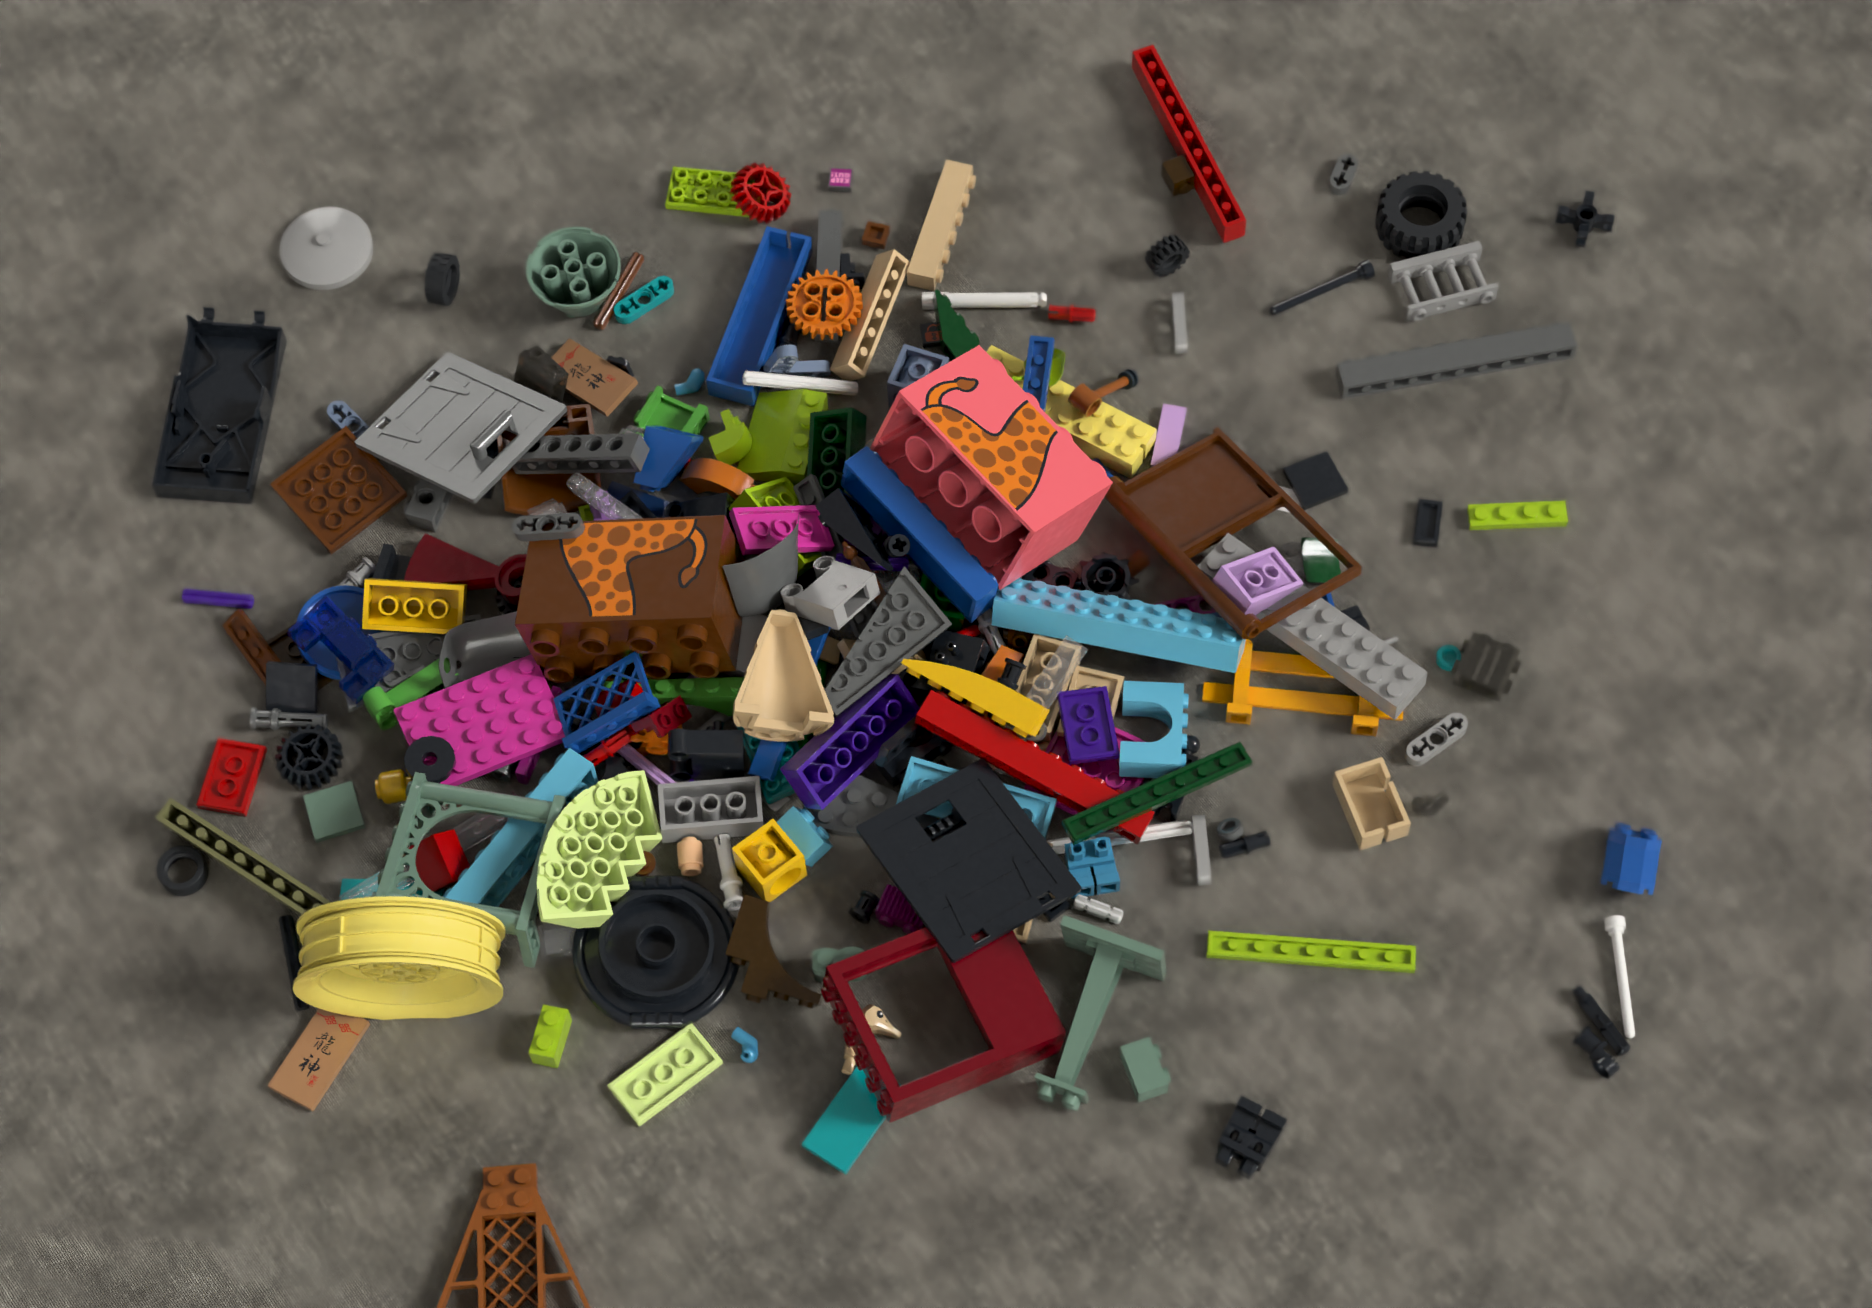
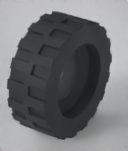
M437 252L431 256L424 282L427 302L450 306L453 303L460 281V264L456 255Z

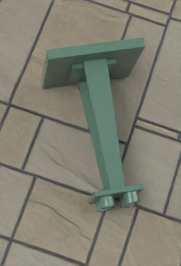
M1064 915L1060 926L1065 945L1094 958L1055 1078L1053 1079L1037 1072L1034 1078L1038 1086L1036 1091L1038 1098L1052 1103L1055 1094L1063 1095L1061 1100L1063 1107L1077 1112L1080 1103L1087 1104L1089 1098L1086 1090L1077 1088L1074 1085L1123 969L1127 968L1161 981L1164 980L1167 970L1164 950Z

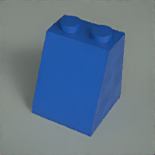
M660 425L646 426L643 439L650 450L641 472L635 473L633 483L640 484V489L651 492L669 487L703 442L704 436Z

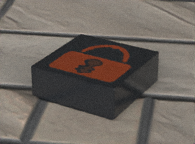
M936 322L920 324L923 348L940 346Z

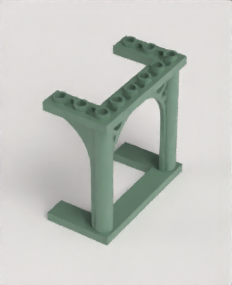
M415 772L413 780L407 784V799L400 806V821L393 828V843L386 850V865L384 870L381 869L379 872L378 890L373 892L372 897L430 898L460 903L488 912L504 924L505 934L517 935L524 966L534 968L541 946L535 922L539 909L536 884L538 863L548 831L557 816L566 807L565 796L554 795L553 802L428 782L424 773ZM441 805H443V807H449V809L446 811H442ZM461 813H483L546 824L521 911L452 900L431 891L422 882L416 869L417 849L425 834H429L430 829L440 821ZM405 865L410 866L408 872H403ZM409 878L414 880V884L406 890H399L397 888V885L402 880ZM417 890L423 892L422 896L416 894Z

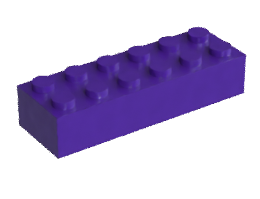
M890 674L840 715L834 717V724L827 731L814 736L780 770L805 808L823 810L877 758L881 745L914 718L920 708L899 675Z

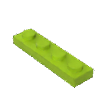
M1565 500L1468 504L1467 506L1469 530L1564 527L1568 524Z

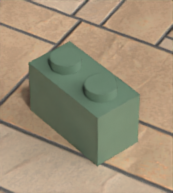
M1150 1036L1120 1046L1119 1056L1138 1103L1168 1093L1171 1077L1166 1067L1162 1068L1159 1061L1162 1058L1157 1043L1152 1044Z

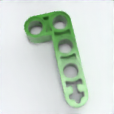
M447 657L444 660V670L446 673L450 670V662ZM439 659L386 693L379 686L365 693L363 696L365 707L381 730H388L398 724L393 709L445 689L439 671Z

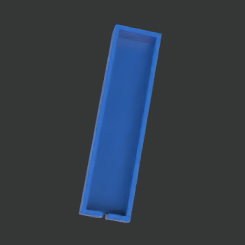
M769 226L766 227L706 379L709 395L754 406L761 386L743 384V373L745 371L764 372V364L776 349L778 336H781L784 322L788 318L786 309L788 291H793L792 284L799 285L798 278L804 277L813 253L811 237L791 232L790 249L788 248L787 231Z
M866 446L844 462L841 486L888 536L902 534L909 539L910 549L906 555L970 623L993 606L999 586L995 576L985 571L978 558L966 551L961 540L957 537L954 538L948 532L944 522L937 520L931 514L930 508L915 497L913 490L899 480L897 473L882 462V458L877 452L872 451Z

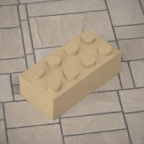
M1034 634L1023 662L1027 667L1026 670H1022L1017 683L1019 687L1016 691L1050 710L1044 721L1047 727V734L1043 740L1039 741L1040 743L1048 742L1049 744L1060 720L1057 692L1069 690L1075 666H1080L1082 660V647ZM1005 724V726L1002 725V729H1004V728H1009V729L1013 730V729H1012L1011 727H1009L1007 724Z

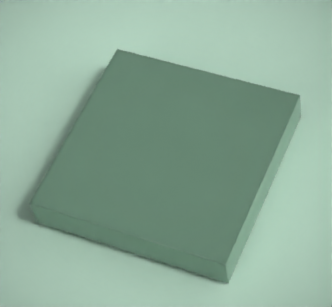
M352 781L303 796L316 843L365 828Z

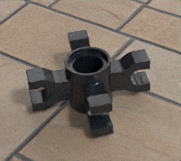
M1585 191L1583 204L1577 210L1561 205L1558 208L1555 223L1573 224L1574 230L1578 232L1575 245L1585 248L1588 233L1592 232L1594 228L1611 232L1614 224L1615 215L1598 214L1597 209L1593 206L1595 196L1593 191Z

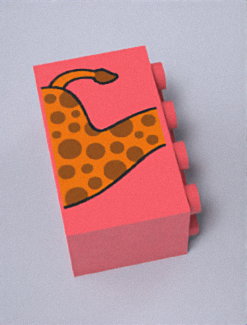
M980 345L900 390L870 447L872 451L880 455L882 462L888 468L893 469L897 473L899 480L913 490L915 497L930 508L931 514L937 520L944 522L948 532L954 538L957 537L961 540L966 551L978 558L985 571L995 576L999 584V590L1076 542L1113 484L1107 477L1102 465L1092 461L1074 443L1071 434L1065 428L1058 426L1040 408L1037 399L1032 394L1025 392L1007 374L1004 365L999 360L992 358Z

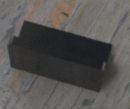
M384 543L373 579L404 580L411 557L396 554L393 545Z

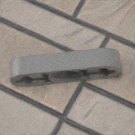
M1173 292L1171 293L1174 350L1175 354H1187L1184 293Z
M1451 713L1410 742L1405 753L1407 762L1413 766H1421L1464 736L1468 726L1466 717L1460 713ZM1452 722H1453L1454 724H1457V723H1460V724H1461V725H1460V729H1458L1457 727H1454L1453 729L1450 730L1449 735H1448L1447 731L1451 728ZM1433 734H1438L1442 736L1444 742L1436 745L1430 741L1429 737ZM1425 743L1426 748L1422 751L1421 757L1419 755L1413 756V750L1416 752L1420 751Z
M1191 815L1198 886L1211 885L1205 815Z

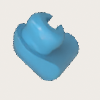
M695 368L691 371L686 382L674 384L676 395L680 396L699 391L705 380L704 372L699 368Z
M737 1027L733 1031L731 1038L742 1045L741 1059L744 1062L752 1063L759 1055L758 1041L746 1031Z

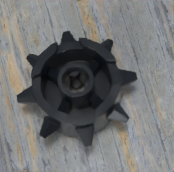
M1102 552L1100 555L1092 557L1090 562L1083 560L1079 562L1082 568L1081 579H1078L1074 586L1081 587V591L1089 590L1096 594L1115 595L1118 598L1132 600L1129 595L1130 586L1139 583L1140 580L1130 577L1131 574L1128 567L1130 560L1127 558L1118 560L1117 556Z

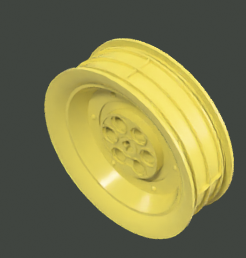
M399 896L363 897L317 906L302 914L297 920L296 930L300 936V943L303 946L298 957L302 967L299 969L297 977L293 982V992L300 1000L313 1007L347 1016L380 1020L452 1018L486 1010L496 1005L503 997V986L496 971L500 966V957L497 951L500 949L501 942L505 937V926L498 918L478 908L430 898Z

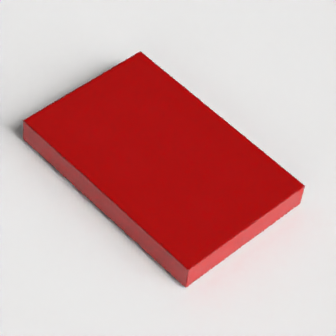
M218 738L196 803L197 808L246 817L268 750L267 747Z

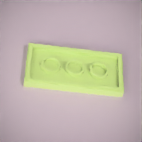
M691 1023L610 1082L607 1087L640 1127L721 1066L723 1060Z

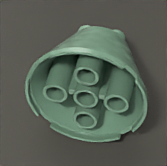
M586 227L562 228L543 237L537 242L538 246L532 254H529L526 263L527 280L534 294L543 302L564 312L569 318L584 317L599 311L602 303L617 284L621 272L619 253L613 242L604 234L601 236Z

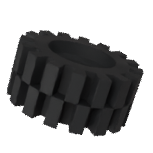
M1170 234L1169 237L1164 236L1162 241H1156L1157 244L1150 247L1151 250L1146 252L1147 256L1144 259L1155 276L1162 278L1163 276H1169V273H1175L1176 269L1179 270L1181 268L1180 265L1187 262L1185 259L1189 258L1190 250L1178 235Z

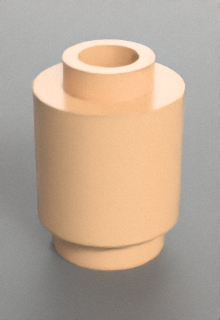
M684 837L677 843L678 869L681 870L683 876H697L702 873L701 869L704 867L702 842L695 837Z

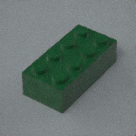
M853 407L810 413L807 476L813 474L817 477L825 498L837 488L849 495L841 486L844 462L865 447L867 416Z

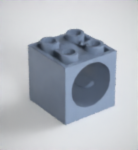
M904 344L887 381L889 407L891 408L900 390L949 363V357Z

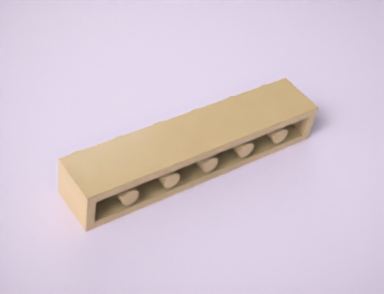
M946 159L907 270V285L935 291L937 283H941L944 274L943 265L948 264L950 258L949 247L955 244L957 237L956 227L962 224L963 207L967 208L970 199L969 190L974 189L976 183V175H973V165Z
M895 249L876 255L861 291L863 302L861 318H857V325L850 324V332L845 331L830 370L843 380L854 381L865 377L907 273L910 261Z

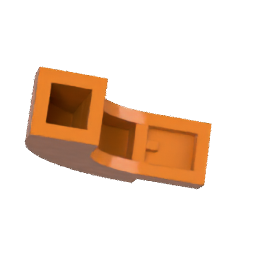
M708 458L691 460L679 479L697 494L705 491L719 494L727 492L735 500L745 489L755 486L753 484L754 479L743 471L724 462Z

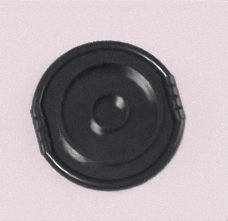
M681 875L632 876L627 878L630 889L617 902H610L613 915L600 927L576 928L572 946L575 975L590 1002L604 1015L618 1023L631 1027V1029L682 1028L709 1014L722 1002L730 991L736 979L739 965L731 963V957H728L725 953L735 922L729 911L724 908L723 903L712 892L692 880L681 877Z

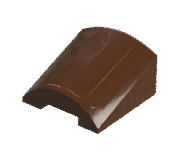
M590 404L566 406L567 413L543 436L594 434ZM505 430L497 438L498 452L500 453L517 435ZM511 467L501 477L505 511L527 516L579 511L578 507L589 505L587 496L591 495L594 491L601 490L600 473L516 474Z

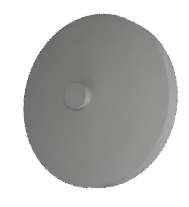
M324 207L311 210L296 218L285 230L279 250L284 269L295 282L311 289L330 290L345 286L357 279L368 267L372 259L374 246L368 226L358 215L342 208Z

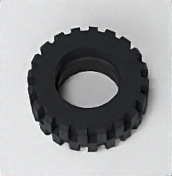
M1411 171L1409 175L1404 173L1397 176L1396 180H1391L1387 187L1382 190L1378 200L1375 228L1378 230L1379 240L1384 241L1383 245L1388 250L1392 249L1394 255L1398 257L1402 255L1406 257L1405 259L1458 246L1463 236L1468 211L1466 209V199L1462 196L1463 192L1458 186L1454 187L1455 183L1449 178L1445 180L1443 175L1438 173L1433 175L1430 174V171H1423V173ZM1423 207L1435 212L1441 218V221L1433 225L1421 226L1409 222L1401 213L1409 208Z

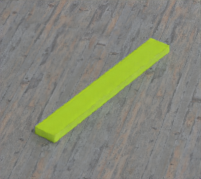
M1208 930L1206 958L1415 973L1416 946Z

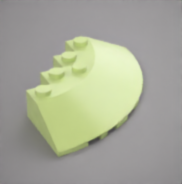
M644 770L617 774L615 777L597 782L595 785L579 793L557 816L548 831L538 863L536 884L541 922L572 928L600 927L613 915L610 902H617L630 889L627 877L634 876L646 865L643 851L650 852L662 840Z

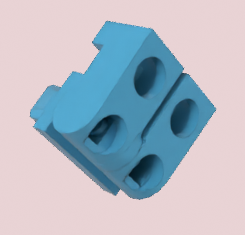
M1110 837L1086 840L1076 845H1073L1072 842L1064 844L1066 867L1080 884L1081 889H1085L1081 890L1078 894L1086 897L1093 896L1094 882L1097 895L1120 891V878L1115 865ZM1078 894L1071 897V899H1075Z

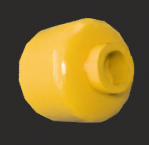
M402 769L381 772L378 779H375L377 798L382 799L385 804L406 801L407 784L412 779L410 776L406 777Z

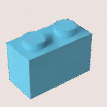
M793 806L777 821V824L802 852L805 864L812 867L833 847L828 840L830 835L821 826L817 827L813 823L815 818L806 808L800 809Z

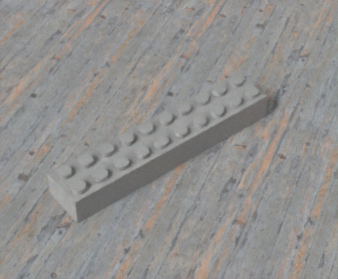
M1227 533L1198 567L1212 581L1221 566L1257 552ZM1302 585L1256 616L1261 620L1311 590ZM1319 598L1266 629L1394 720L1426 684V670L1323 598Z

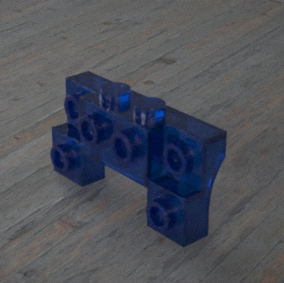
M326 595L302 619L288 629V636L305 653L321 641L351 671L339 681V687L355 704H358L367 691L374 688L378 682L394 670V663L377 647L375 639L369 634L365 635L360 630L358 622L352 617L348 618Z

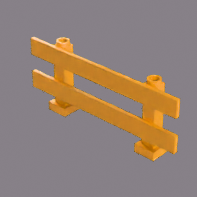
M1246 639L1245 649L1234 676V685L1204 682L1202 702L1227 704L1225 721L1227 723L1250 725L1252 707L1353 716L1351 734L1376 737L1379 719L1394 720L1360 695L1348 696L1249 686L1250 671L1334 678L1303 655L1252 651L1253 642L1249 639ZM1403 711L1396 720H1403Z

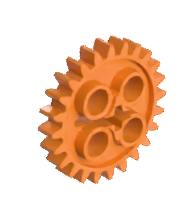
M828 269L822 275L818 270H816L815 276L807 273L806 280L799 277V285L792 284L793 291H788L786 309L790 323H795L796 330L802 328L803 335L811 332V339H814L817 334L820 335L821 340H824L825 335H829L832 340L834 333L842 337V330L845 329L850 332V324L857 325V318H861L863 302L862 293H859V286H854L853 279L847 281L846 274L838 277L837 270L832 275H829ZM827 288L826 319L822 321L823 290Z

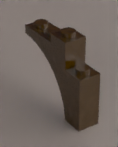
M744 894L725 954L731 957V963L745 966L746 962L749 963L741 992L746 995L745 999L760 1004L761 1000L768 1001L770 992H774V998L788 1001L789 997L799 1000L798 1005L813 1009L814 1005L821 1006L822 994L814 992L794 980L784 970L775 955L769 935L770 902Z

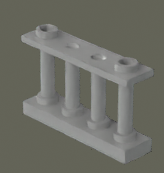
M1480 241L1390 263L1388 273L1390 283H1402L1410 302L1406 310V322L1420 321L1428 316L1479 303L1486 304L1496 299L1499 288L1498 283L1487 285L1477 263L1480 261L1482 253ZM1468 265L1477 288L1464 291L1455 267ZM1446 271L1455 293L1442 297L1433 273ZM1420 276L1424 277L1433 299L1419 302L1410 279Z

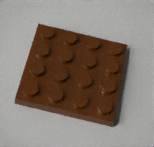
M347 426L270 483L271 488L331 555L407 497L406 491L372 454L356 447L355 440H357V437Z

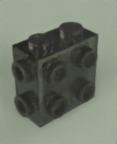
M536 345L530 349L523 350L519 354L514 382L562 403L569 373L555 362L548 353Z
M1473 632L1471 639H1465L1460 653L1463 654L1461 661L1456 659L1451 673L1455 674L1453 684L1500 702L1503 694L1508 695L1513 681L1509 679L1512 673L1517 675L1522 661L1518 657L1521 650L1515 648L1510 643H1501L1493 640L1487 634Z

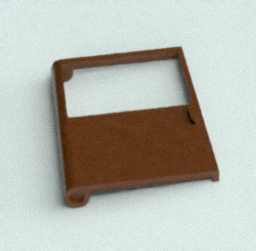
M1219 427L1214 428L1213 434L1126 482H1123L1117 476L1109 478L1113 484L1106 493L1105 499L1243 639L1255 638L1260 632L1362 573V566ZM1285 507L1348 570L1260 620L1253 613L1245 615L1190 558L1220 542L1227 533L1233 535L1273 511Z

